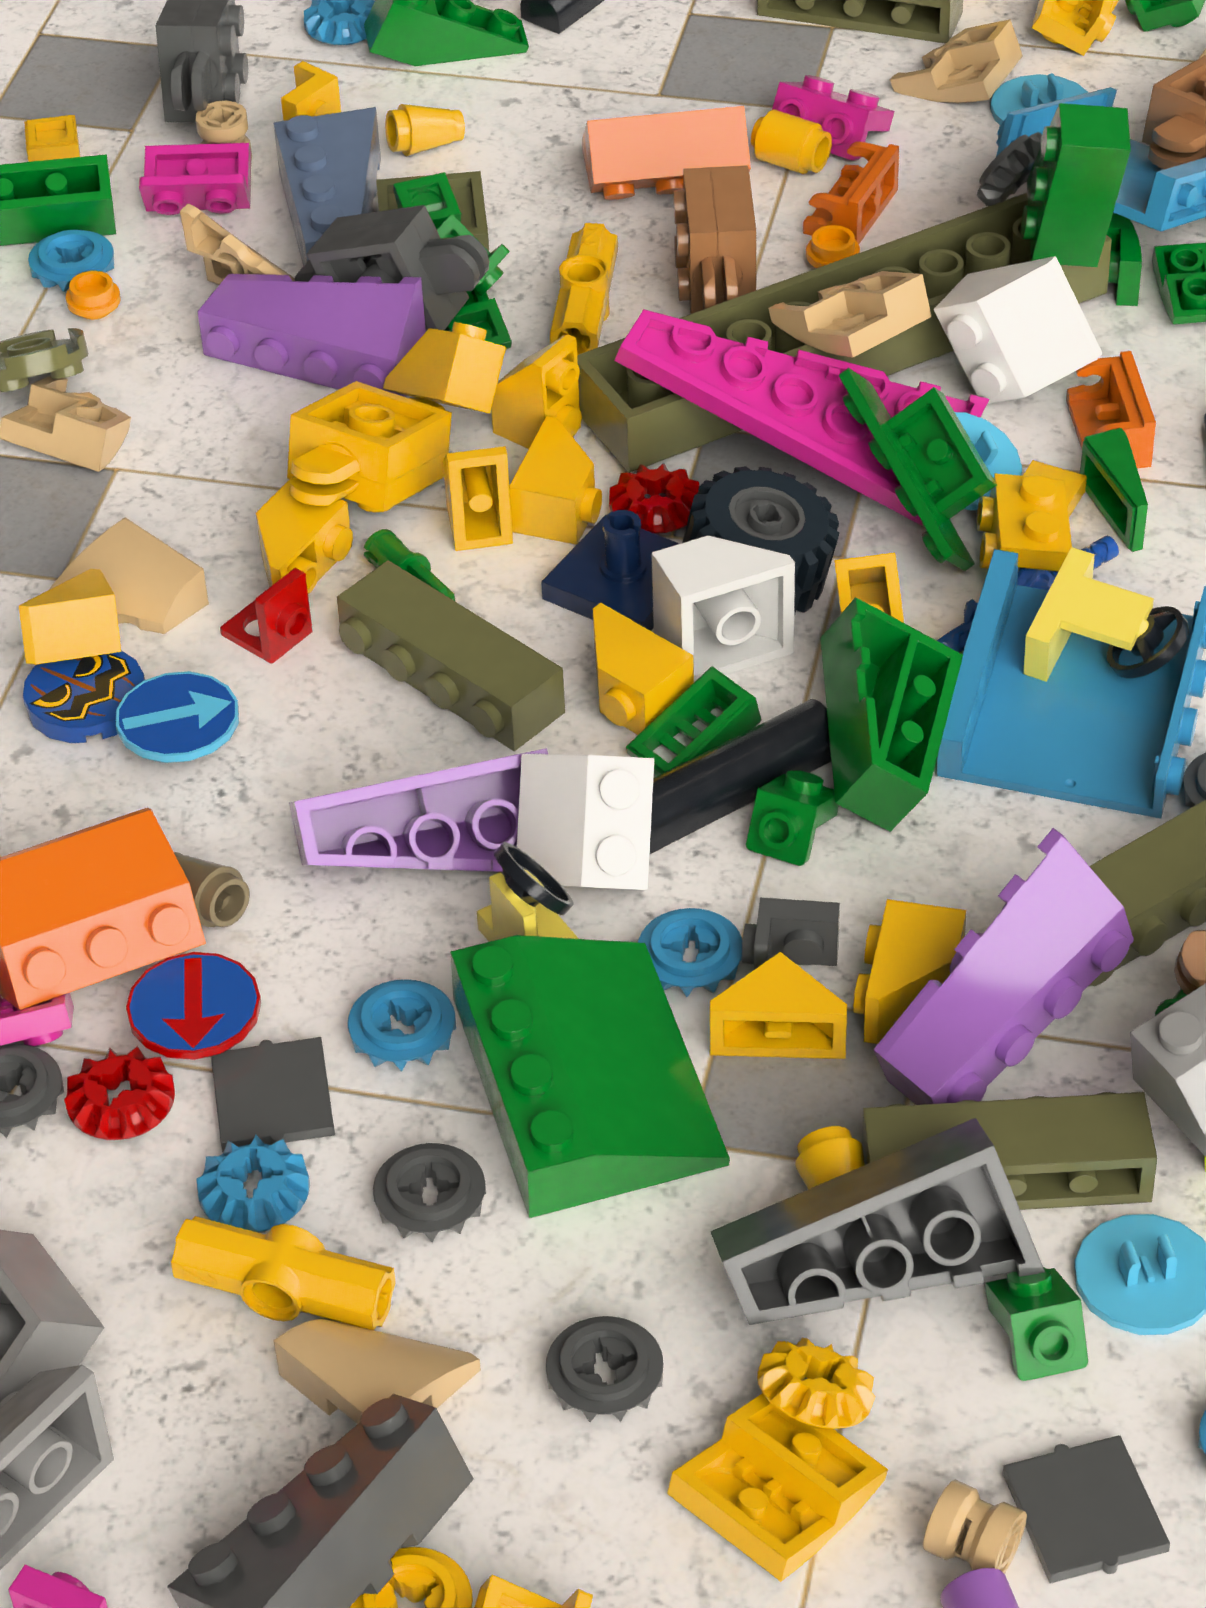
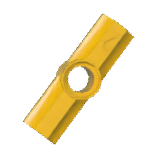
M585 223L581 230L572 233L567 258L559 267L560 290L550 330V344L569 334L576 337L577 355L598 348L603 322L607 320L610 314L609 292L618 253V236L610 233L604 224Z
M194 1216L192 1220L185 1219L176 1236L175 1250L171 1260L174 1278L241 1295L248 1307L259 1315L283 1322L294 1320L301 1311L374 1330L377 1326L382 1327L389 1313L391 1298L396 1284L394 1268L327 1251L316 1236L307 1230L287 1224L275 1225L268 1230L267 1234H262Z

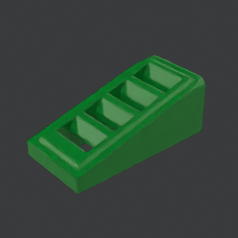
M1122 428L1086 436L1083 441L1080 474L1087 476L1086 492L1131 552L1142 550L1148 502L1128 437Z
M711 666L626 746L627 753L631 757L654 758V774L658 776L756 727L762 721L756 697ZM715 708L722 711L718 717L711 713ZM700 720L708 727L701 732L692 724ZM681 732L692 742L685 747L673 737ZM663 745L674 753L676 757L667 763L654 753L653 750Z

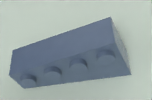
M376 107L319 116L300 115L290 120L273 122L279 174L303 266L309 260L306 255L337 217L373 212V200L377 192V170H380L381 162Z

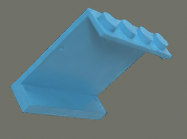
M1109 87L1007 113L997 132L998 140L996 143L998 151L996 157L1009 144L1022 135L1029 137L1037 132L1043 134L1044 127L1050 126L1059 103L1112 107L1117 90ZM1130 139L1131 151L1113 213L1160 232L1205 218L1206 157L1168 169H1162L1148 159L1150 146Z
M994 549L963 651V658L937 756V776L1161 819L1167 794L1177 796L1180 794L1186 759L1177 757L1180 745L1191 747L1198 717V709L1189 708L1192 696L1203 698L1206 690V661L1201 660L1203 651L1206 649V586H1204L1201 601L1195 602L1193 616L1182 614L1189 625V634L1186 642L1180 651L1158 670L1138 678L1120 677L1107 661V651L1110 644L1072 632L1047 682L1023 673L1026 634L1049 590L1017 585L1018 553ZM1176 620L1163 630L1164 638L1159 646L1154 649V655L1173 637L1177 627ZM1123 649L1119 656L1120 665H1133L1143 662L1142 656H1136L1129 650Z

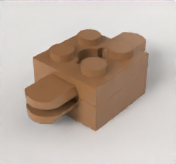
M1206 55L1153 85L1142 142L1150 145L1148 159L1159 168L1168 169L1206 157Z
M748 165L684 168L683 191H673L674 222L677 236H674V251L679 301H689L690 314L756 291V223Z

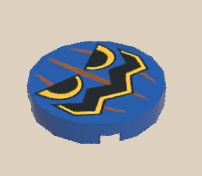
M122 650L121 652L37 664L24 682V705L33 727L48 738L67 743H87L86 736L101 733L102 739L117 735L116 709L125 694L144 681L145 677L136 659Z

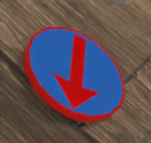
M191 952L168 957L147 969L131 987L126 1011L132 1034L147 1049L167 1058L196 1060L221 1054L243 1041L257 1023L261 1007V996L255 977L240 962L216 953Z

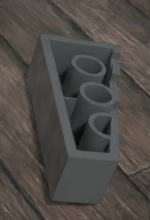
M976 1118L710 1231L749 1325L842 1309L844 1302L880 1296L882 1301L910 1297L911 1290L950 1283L953 1284L954 1288L983 1284L984 1277L1017 1272L1019 1277L1045 1272L996 1149Z
M392 1394L389 1398L382 1399L368 1407L361 1415L360 1422L334 1445L327 1446L314 1453L305 1463L304 1470L280 1491L266 1496L255 1503L249 1510L247 1519L220 1542L200 1550L189 1562L188 1569L170 1583L167 1588L179 1608H350L360 1595L364 1593L378 1594L394 1575L391 1561L393 1555L400 1547L406 1548L419 1545L474 1478L437 1408Z

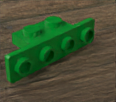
M847 368L839 374L841 381L848 391L842 397L849 412L860 424H867L874 437L868 442L872 453L885 469L893 470L900 482V485L895 488L900 502L912 516L916 517L918 515L927 531L921 537L925 546L939 563L942 564L948 561L963 571L968 570L975 563L950 518L997 486L947 398L944 393L933 387L891 418L873 385L861 375Z

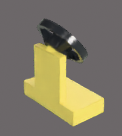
M1071 547L1026 634L1023 674L1047 682L1073 632L1110 644L1107 651V661L1120 677H1142L1164 666L1180 651L1188 637L1189 625L1181 612L1174 607L1163 606L1153 608L1154 598L1094 580L1095 554ZM1176 620L1177 627L1173 637L1154 655V649L1159 646L1164 638L1163 630ZM1125 649L1131 651L1136 656H1142L1143 662L1133 665H1120L1119 656L1121 651Z
M503 842L494 852V857L502 867L504 875L498 872L489 877L491 905L477 911L479 931L489 942L514 935L579 939L559 916L565 915L574 904L567 891L529 855L514 845Z

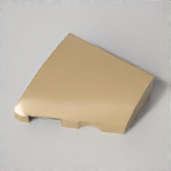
M1011 19L965 28L950 38L946 44L933 49L922 57L926 69L908 73L898 72L892 76L890 82L894 92L934 102L962 103L989 100L1023 56Z
M187 204L180 210L187 251L203 256L208 281L220 285L228 274L288 275L292 281H295L294 277L239 240L195 206Z
M881 271L859 278L848 284L817 291L819 301L809 306L787 305L782 302L768 308L771 322L793 338L821 351L851 358L931 317L923 274Z
M51 375L31 384L27 406L1 418L0 439L97 472L105 468L115 457L129 431L131 421L130 416L117 408L105 405L101 402L100 398L90 392L66 393L68 379H52Z
M126 517L106 530L84 549L50 588L52 589L89 569H100L115 594L118 624L131 623L140 630L166 634L209 604L204 569Z
M315 1319L299 1324L273 1340L279 1375L329 1416L339 1408L357 1424L360 1422L361 1415L368 1407L382 1399L389 1398L392 1394L438 1408L481 1371L480 1359L469 1352L325 1319Z

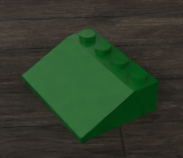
M514 935L450 951L453 1000L529 1218L729 1166L730 1158L645 943Z

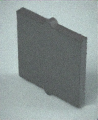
M321 1037L275 1044L270 1040H263L259 1046L227 1050L221 1054L211 1056L222 1152L225 1150L227 1141L238 1147L249 1145L256 1134L264 1144L269 1145L282 1139L287 1143L335 1135Z
M1120 1435L1072 1448L1065 1444H1058L1053 1453L1003 1465V1476L1017 1508L1025 1511L1027 1514L1025 1527L1049 1583L1103 1570L1107 1574H1114L1117 1571L1118 1565L1169 1552L1170 1541Z

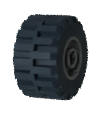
M747 466L735 467L733 473L723 470L714 474L713 480H705L699 486L698 493L694 495L682 543L704 536H712L790 555L795 562L794 617L796 610L805 613L812 607L814 599L818 600L822 594L837 545L839 521L837 514L830 512L832 505L826 497L817 496V489L808 482L800 483L795 480L796 476L784 472L783 475L772 472V468L759 467L758 470H750Z

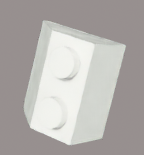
M1056 256L967 274L933 309L976 395L990 399L988 404L1025 398L1097 360L1102 354Z
M704 536L652 552L654 633L693 655L694 682L711 666L727 675L794 654L795 562L790 555L712 536Z
M521 754L517 848L539 863L561 886L648 890L654 758Z

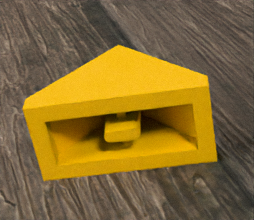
M89 569L19 605L27 664L37 665L121 652L115 594L100 569Z
M781 952L710 1000V1056L846 1059L847 1004Z

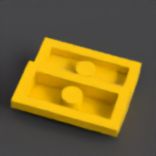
M762 1393L726 1418L722 1438L672 1472L667 1494L781 1582L815 1555L855 1516L885 1481L888 1469L836 1430L807 1425L784 1414L773 1406Z

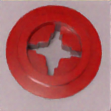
M664 463L657 469H648L640 464L636 474L620 473L618 484L610 487V511L628 510L636 513L641 519V529L654 534L678 530L687 525L694 495L698 493L700 486L699 481L689 479L686 469L670 472ZM663 493L666 494V496L662 497L659 494ZM649 494L651 497L645 498V495Z
M138 1046L127 1055L118 1056L109 1047L105 1059L94 1061L84 1058L81 1072L67 1077V1096L64 1100L70 1120L82 1132L99 1139L123 1140L144 1134L161 1123L172 1108L175 1088L173 1077L166 1071L161 1057L148 1059L143 1055ZM129 1081L131 1090H122L117 1098H113L109 1106L107 1090H116L121 1082Z

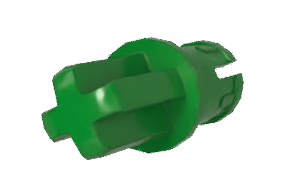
M379 530L368 538L364 548L369 551L363 552L364 557L376 568L389 560L455 601L454 593L431 572L429 560L423 554L410 551L391 530Z

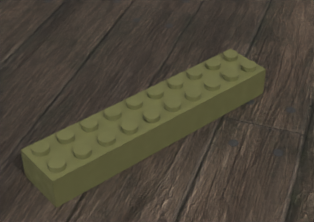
M1027 192L1007 199L1002 203L999 202L996 205L968 213L679 319L710 326L717 337L745 343L747 337L768 341V350L795 357L798 350L880 370L886 376L892 375L954 351L933 309L967 274L1031 261L1030 240L1021 238L1022 213L1024 206L1028 205ZM1107 235L1098 267L1060 265L1078 304L1107 293L1112 239ZM881 271L923 274L931 317L851 358L821 351L793 338L771 322L768 308L782 302L787 305L809 306L819 301L817 291L848 284L859 278ZM625 338L577 355L580 369L578 381L582 419L629 473L638 470L640 464L647 467L742 431L739 427L614 361Z

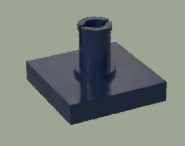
M616 510L610 512L541 581L542 599L592 620L593 608L599 603H603L652 631L654 628L652 552L675 546L679 543L641 529V519L632 511Z

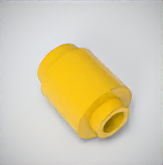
M771 110L765 117H760L756 121L751 133V145L754 147L755 156L758 160L801 174H806L808 171L818 173L823 169L829 158L832 137L829 132L823 131L819 123L778 110Z

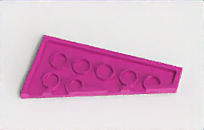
M643 309L621 344L614 361L923 526L918 515L916 517L912 516L897 497L895 488L900 485V482L893 470L885 469L872 453L868 442L874 437L867 424H860L847 409L842 397L848 391L841 381L839 374L850 368L867 379L873 385L891 418L933 387L941 391V386L920 381L917 388L889 381L886 374L880 370L798 350L795 357L768 350V341L747 337L745 343L717 337L710 326ZM970 394L967 401L945 396L954 412H965L977 417H981L990 400Z

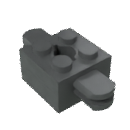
M167 0L155 25L165 122H196V113L206 110L207 105L215 101L239 103L240 85L246 84L248 80L247 54L239 53L238 36H243L244 33L243 6L235 5V0Z
M425 205L337 217L306 254L309 260L297 273L295 281L309 282L313 275L332 276L334 282L356 283L361 276L380 277L382 283H400L403 277H421L426 331L429 328L445 330L469 299L466 291H472L489 270L490 261L483 245L471 235L440 238Z

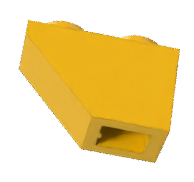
M569 334L564 335L524 359L498 381L491 407L493 433L529 449L546 416L558 418L572 437L577 433L578 429L581 428L582 413L579 402L578 379L580 369L577 360L576 337Z
M289 479L256 512L261 556L269 587L291 570L297 568L306 574L309 594L325 573L337 561L343 560L352 547L353 533L350 529L348 503L341 499L329 506H314L302 503L290 495L291 480Z
M887 899L881 926L870 924L867 933L864 963L872 965L871 973H859L855 987L853 1013L865 1015L864 1042L878 1044L929 980H938L943 984L950 975V965L956 954L954 949L965 937L966 910Z

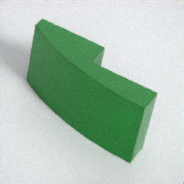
M1113 213L1107 236L1112 239L1108 283H1116V305L1138 306L1142 268L1139 238L1130 219Z
M1206 243L1154 246L1152 255L1153 269L1163 305L1172 324L1206 322Z

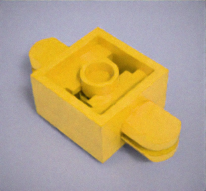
M358 381L329 394L291 414L287 479L291 480L290 495L302 503L314 506H329L341 498L356 502L358 507L365 511L385 512L390 510L393 506L421 492L424 488L444 477L443 461L446 454L449 453L452 412L446 411L442 405L431 400L406 398Z

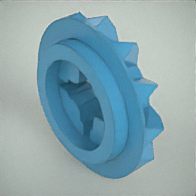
M312 0L311 7L304 10L305 30L312 38L333 45L358 43L367 39L364 23L375 1Z
M66 230L52 234L39 241L30 251L28 262L32 277L40 279L43 287L51 288L59 285L61 290L65 292L69 289V283L72 278L82 272H108L114 269V250L110 241L98 233L86 230Z
M685 908L664 913L652 920L644 928L638 940L639 943L646 944L663 990L673 986L680 987L686 997L696 987H704L710 992L715 993L721 980H735L738 965L742 961L743 940L740 932L727 918L709 910ZM689 941H695V949H698L696 961H692V963L683 961L685 949L689 948Z
M394 980L369 989L356 1000L348 1017V1029L355 1053L368 1054L374 1067L386 1061L394 1062L401 1072L407 1061L418 1059L429 1065L432 1055L436 1050H449L451 1034L456 1029L455 1010L452 1002L440 989L417 980ZM390 1015H393L396 1021H401L405 1026L413 1025L414 1033L409 1035L404 1034L400 1029L392 1030Z
M257 1134L249 1145L238 1147L227 1141L223 1154L206 1157L204 1173L196 1179L201 1208L210 1220L254 1232L267 1231L273 1226L284 1224L293 1218L305 1204L310 1188L309 1175L303 1155L291 1153L283 1139L269 1145L264 1144ZM259 1170L262 1179L259 1180L257 1188L253 1190V1198H248L247 1189H244L243 1182H246L248 1173Z

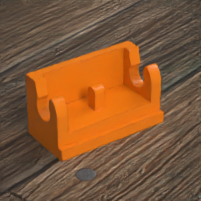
M866 142L852 143L847 149V153L854 157H863L868 163L864 168L859 165H845L841 170L840 178L829 193H817L812 196L809 204L817 209L812 216H807L803 221V234L812 236L821 227L838 225L851 230L854 233L855 240L860 244L898 191L899 146L889 144L888 147H883Z
M1132 351L1120 352L1118 357L1098 358L1076 370V374L1079 377L1101 376L1099 382L1094 385H1079L1067 389L1066 402L1081 449L1086 436L1122 428L1128 437L1137 468L1151 467L1156 421Z

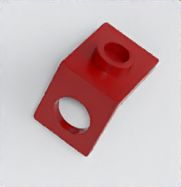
M297 568L291 570L256 597L252 603L220 627L221 635L273 664L313 632L306 574ZM258 620L260 636L248 634L244 630L250 622Z

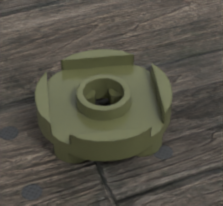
M68 328L70 339L56 340L54 330H45L0 341V392L14 391L30 384L28 377L50 372L52 379H60L83 372L82 359L89 354L83 330Z

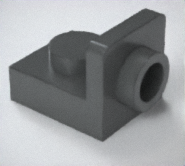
M760 897L757 924L745 923L742 963L754 964L755 970L781 952L797 965L837 966L840 903Z

